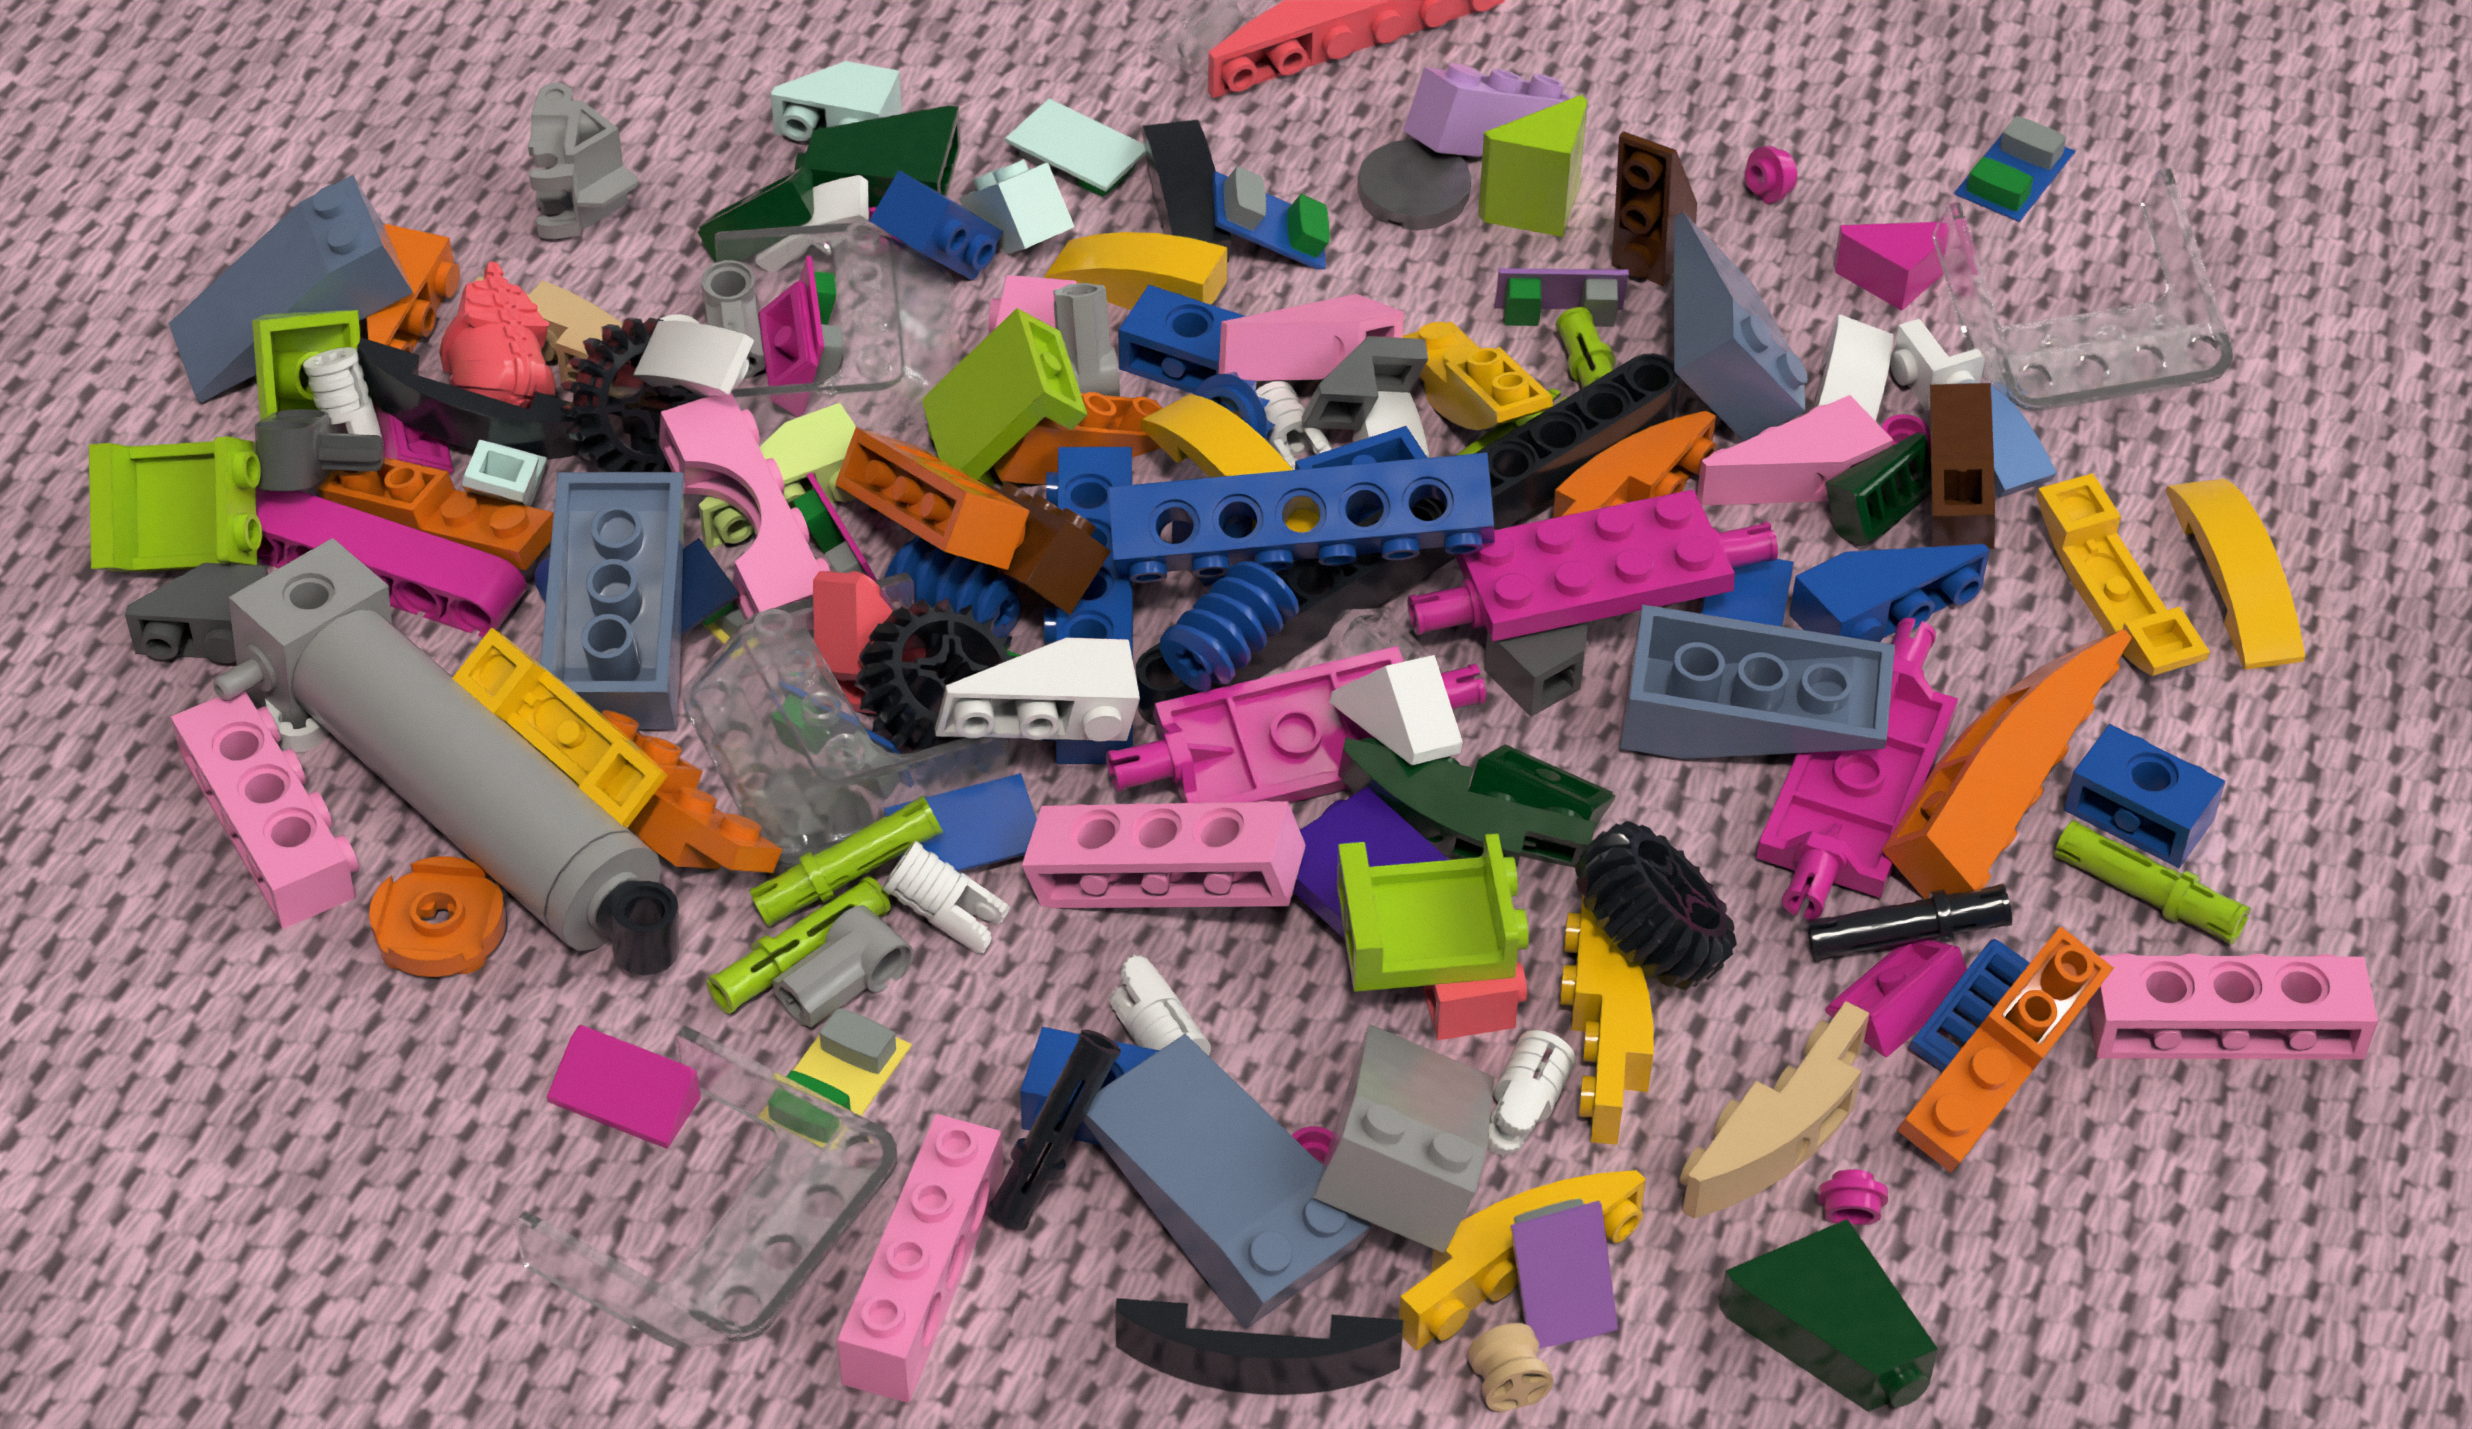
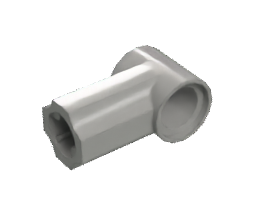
M734 260L716 262L709 266L702 274L701 285L705 321L707 325L743 333L754 339L747 355L749 367L744 379L752 378L757 372L765 369L757 310L755 278L752 270L744 263Z
M1079 283L1053 290L1055 327L1061 331L1080 393L1096 392L1102 395L1120 397L1118 363L1115 349L1110 345L1107 296L1104 285Z
M863 905L855 906L844 912L830 927L825 944L773 979L774 994L781 1002L785 1012L799 1025H807L811 1028L864 989L868 988L874 993L882 992L888 987L885 984L887 980L892 978L897 981L902 978L913 961L914 951L902 937L868 907Z

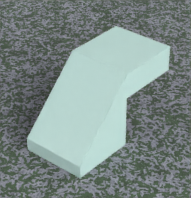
M479 440L464 474L462 486L467 493L531 507L544 474L547 457Z

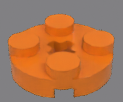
M451 856L424 858L410 864L411 873L401 876L395 882H393L391 875L380 884L371 900L369 919L374 941L380 950L384 963L390 968L400 969L403 972L423 977H442L455 973L470 974L478 971L485 964L487 956L495 950L503 937L506 927V912L502 892L497 883L495 886L493 882L488 880L485 876V871L472 861ZM437 909L448 910L450 918L437 924L422 920V918L434 917Z

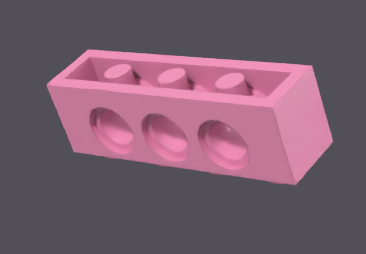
M246 691L228 701L216 697L170 716L183 761L282 929L356 898L351 873L359 870L355 853L344 834L334 838L329 830L333 826L331 816L319 792L315 791L307 794L303 787L306 784V777L299 759L292 748L281 751L277 742L281 741L280 734L266 706L256 709Z
M1288 801L1041 806L1022 867L1040 906L1051 908L1289 906L1306 845Z
M2121 953L2113 956H2100L2113 966L2114 969L2087 1002L2096 1058L2365 1059L2378 1024L2365 958L2337 957L2331 954L2316 956H2269L2265 954H2252L2248 956H2202L2200 954L2136 956L2134 954Z
M935 1114L837 1338L842 1385L903 1402H910L989 1214L987 1211L988 1205L996 1196L1004 1178L1002 1131Z

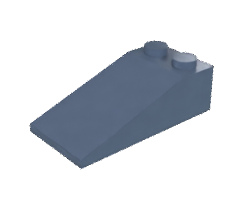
M351 175L336 184L322 188L315 195L299 202L171 320L169 326L194 395L202 403L256 375L252 320L264 314L358 310L360 321L412 294L413 291L383 221L355 177Z
M1681 212L1674 216V372L1743 441L1759 435L1765 429L1777 427L1805 411L1804 384L1808 380L1807 373L1801 360L1791 350L1754 284L1684 212Z
M557 472L540 664L601 714L603 710H610L629 716L639 723L638 729H676L681 654L684 473Z
M1642 604L1632 656L1620 749L1681 759L1885 749L1895 645Z
M1186 1034L1098 1091L1090 1110L1083 1119L1097 1140L1245 1329L1255 1324L1352 1255L1372 1227L1364 1219L1313 1198L1323 1165Z

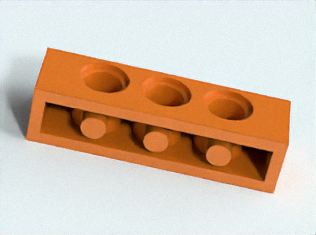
M855 427L835 485L944 552L1008 570L1015 549L1024 540L1025 522L1029 514L1028 509L917 445Z

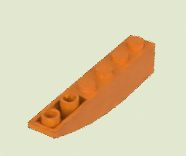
M2125 629L2082 644L2036 669L2003 693L1979 715L1936 764L1882 849L1884 854L1924 899L1930 898L1929 893L1932 891L1944 889L1946 895L1958 892L1963 893L1984 888L1989 882L1991 875L1988 871L1999 853L2006 849L2016 838V825L2026 809L2031 807L2043 794L2044 788L2041 786L2052 767L2058 764L2068 753L2070 747L2067 742L2077 726L2084 722L2094 711L2095 704L2093 700L2099 690L2119 670L2120 663L2118 660L2132 638Z

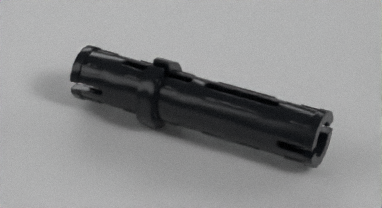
M2002 883L1979 890L1946 895L1943 889L1932 891L1929 893L1930 898L1916 900L1915 902L1883 906L1834 917L1809 919L1806 921L1810 947L1814 949L1812 952L1814 961L1819 962L1825 959L1836 958L1837 956L1895 947L1922 940L1938 939L1941 943H1948L1954 941V935L1987 928L2011 926L2012 911L2008 893L2006 894V887Z
M1088 1029L1081 1031L1074 1050L1055 1085L1049 1092L1048 1098L1026 1138L1018 1139L1010 1152L1013 1163L987 1209L988 1213L999 1223L1015 1230H1026L1030 1223V1217L1049 1182L1058 1180L1066 1167L1063 1156L1084 1117L1090 1110L1091 1104L1110 1068L1121 1054V1048L1110 1038Z

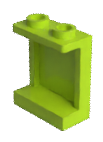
M1018 308L921 399L929 424L928 433L934 441L938 458L972 478L979 479L994 486L990 468L1044 417L1072 430L1088 415L1061 331Z
M224 436L215 437L214 441L145 446H125L115 443L89 444L91 569L128 573L194 569L203 563L257 566V549L262 541V527L256 515L255 487H257L260 481L261 467L259 458L255 453V442Z
M1498 833L1484 835L1483 854L1477 858L1369 867L1365 842L1338 844L1336 888L1354 992L1515 978L1518 950L1528 949L1529 945L1528 923L1525 910L1513 908L1511 897H1517L1518 894L1517 868L1513 856L1503 857Z

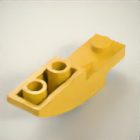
M1452 321L1447 323H1428L1420 327L1417 332L1402 336V338L1425 339L1428 361L1419 377L1425 382L1426 399L1439 414L1459 426L1473 430L1488 429L1544 412L1553 407L1552 395L1500 347L1480 348Z
M1582 894L1580 913L1567 912L1564 952L1577 953L1576 966L1563 965L1560 1005L1573 1006L1571 1030L1585 1032L1583 1061L1596 1062L1595 1076L1582 1075L1579 1116L1592 1118L1590 1142L1618 1145L1624 1090L1649 1091L1654 1055L1653 1017L1650 996L1641 966L1635 962H1628L1626 954L1617 945H1611V938L1604 929L1596 926V917L1593 912L1584 906L1583 899L1585 896Z
M1637 1170L1604 1172L1564 1179L1529 1189L1499 1201L1462 1220L1445 1253L1433 1249L1431 1274L1400 1296L1399 1320H1404L1402 1338L1416 1351L1435 1337L1441 1341L1447 1340L1462 1328L1469 1317L1470 1311L1488 1298L1493 1302L1503 1299L1515 1288L1519 1280L1510 1225L1514 1224V1217L1520 1214L1573 1199H1582L1584 1204L1599 1200L1602 1204L1606 1241L1611 1239L1614 1243L1622 1242L1636 1230L1643 1218L1642 1205L1646 1178Z

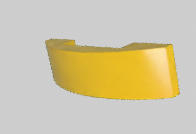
M1189 394L1141 419V429L1176 463L1190 458L1210 478L1293 470L1284 458L1250 425L1225 407L1202 396ZM1301 509L1293 512L1288 517L1285 525L1294 532L1303 533L1313 529L1320 517L1311 510ZM1253 518L1252 531L1254 530L1257 523Z
M2091 473L2038 488L2036 497L2044 522L2071 583L2106 635L2125 629L2132 637L2122 654L2140 670L2151 676L2208 660L2210 651L2182 608L2179 606L2166 609L2117 534L2121 515L2095 475Z
M2225 478L2168 485L2166 493L2185 535H2195L2228 611L2224 625L2244 670L2304 662L2305 651L2286 576L2273 543L2249 500L2232 482Z
M492 627L452 677L489 711L510 724L579 784L578 788L626 828H628L668 776L643 750L600 712L534 658Z

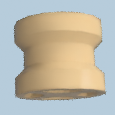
M1509 1323L1497 1326L1476 1338L1468 1348L1467 1357L1472 1369L1476 1374L1484 1378L1481 1392L1485 1403L1491 1410L1504 1412L1535 1404L1544 1398L1553 1387L1554 1378L1548 1365L1536 1356L1539 1352V1341L1531 1326L1523 1323Z

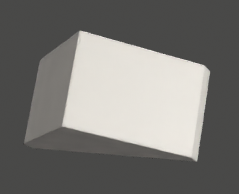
M1435 655L1384 666L1331 692L1330 704L1411 765L1460 754L1463 741Z

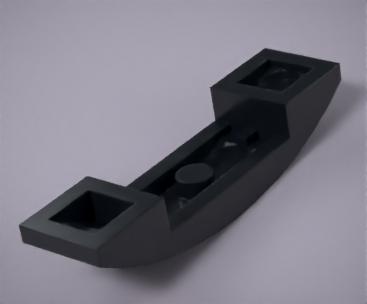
M361 337L357 345L358 362L362 366L363 378L369 389V397L383 410L407 425L442 441L475 450L478 441L483 440L547 457V459L579 455L578 452L583 441L573 440L565 433L577 419L563 415V412L560 410L565 404L570 403L569 401L536 392L530 409L519 407L419 376L420 355Z
M1116 1299L1115 1331L1116 1347L1157 1371L1205 1387L1261 1395L1311 1394L1356 1386L1400 1369L1404 1320L1332 1314L1330 1339L1188 1328V1303Z

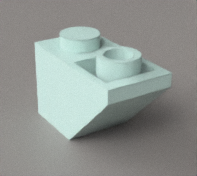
M844 61L774 87L771 93L774 134L786 136L796 141H810L812 132L816 129L901 114L900 71Z
M1023 159L1006 167H1001L973 179L976 190L959 197L960 203L964 208L1004 231L997 244L1006 254L1026 249L1075 227L1048 162L1028 169Z

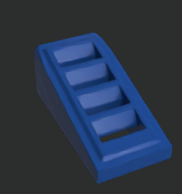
M1991 939L1918 1032L1909 1048L1943 1072L1961 1049L1938 1032L1943 1028L1966 1044L1977 1028L1956 1014L1955 1011H1960L1980 1026L1994 1008L1972 993V990H1976L1997 1005L2030 962L1999 940Z

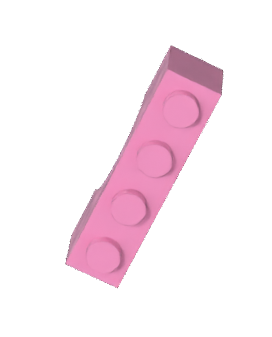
M730 392L729 395L708 396L662 411L659 446L672 472L684 473V494L707 495L726 501L741 511L754 528L757 538L752 546L735 561L733 585L741 595L735 601L756 643L759 644L814 625L813 579L819 571H831L822 557L815 559L808 545L809 531L801 511L797 507L789 508L782 494L784 493V482L780 469L773 458L765 460L758 446L760 437L753 415L748 409L741 411L732 392Z

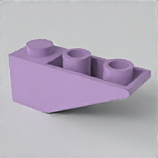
M1450 63L1448 70L1424 67L1403 131L1435 152L1479 157L1483 154L1484 132L1556 105L1572 97L1563 92L1565 85L1562 82L1541 74H1533L1531 81L1502 69H1492L1490 75H1483L1471 67L1457 63Z

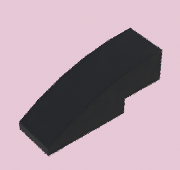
M1199 120L1142 126L1143 141L1160 227L1164 228L1165 234L1193 238L1227 247V262H1229L1232 242L1231 233L1215 226L1212 174L1216 170Z

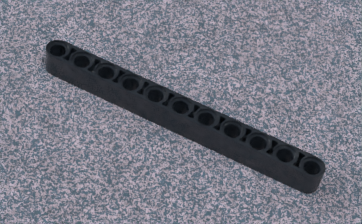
M1655 353L1636 356L1476 452L1488 453L1494 530L1506 528L1555 498V490L1577 469L1597 454L1648 427L1674 419L1679 376L1674 372V362L1663 355ZM1425 498L1418 501L1413 506L1411 512L1420 520L1433 521L1443 515L1446 507L1437 499ZM1379 510L1356 525L1361 527L1374 525L1380 520L1383 512ZM1445 547L1419 549L1420 554L1418 556L1404 560H1387L1382 558L1381 553L1356 555V561L1338 566L1321 565L1318 562V558L1296 560L1291 568L1280 570L1275 574L1293 591L1299 605L1298 614L1292 620L1283 621V628L1276 636H1267L1266 646L1260 652H1251V660L1244 668H1234L1235 676L1228 684H1218L1212 681V687L1209 690L1259 679L1456 558L1455 554L1446 553ZM1160 643L1148 649L1139 657L1136 663V680L1140 696L1138 712L1145 721L1157 726L1153 716L1155 703L1200 692L1186 685L1173 673L1160 651Z

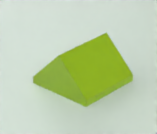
M1582 94L1484 132L1478 216L1484 222L1559 237L1564 236L1581 181L1588 100Z
M358 310L264 314L252 320L260 421L275 412L283 410H318V407L315 406L314 394L310 389L309 378L305 373L303 363L312 356L333 349L350 347L357 350V345L360 341Z

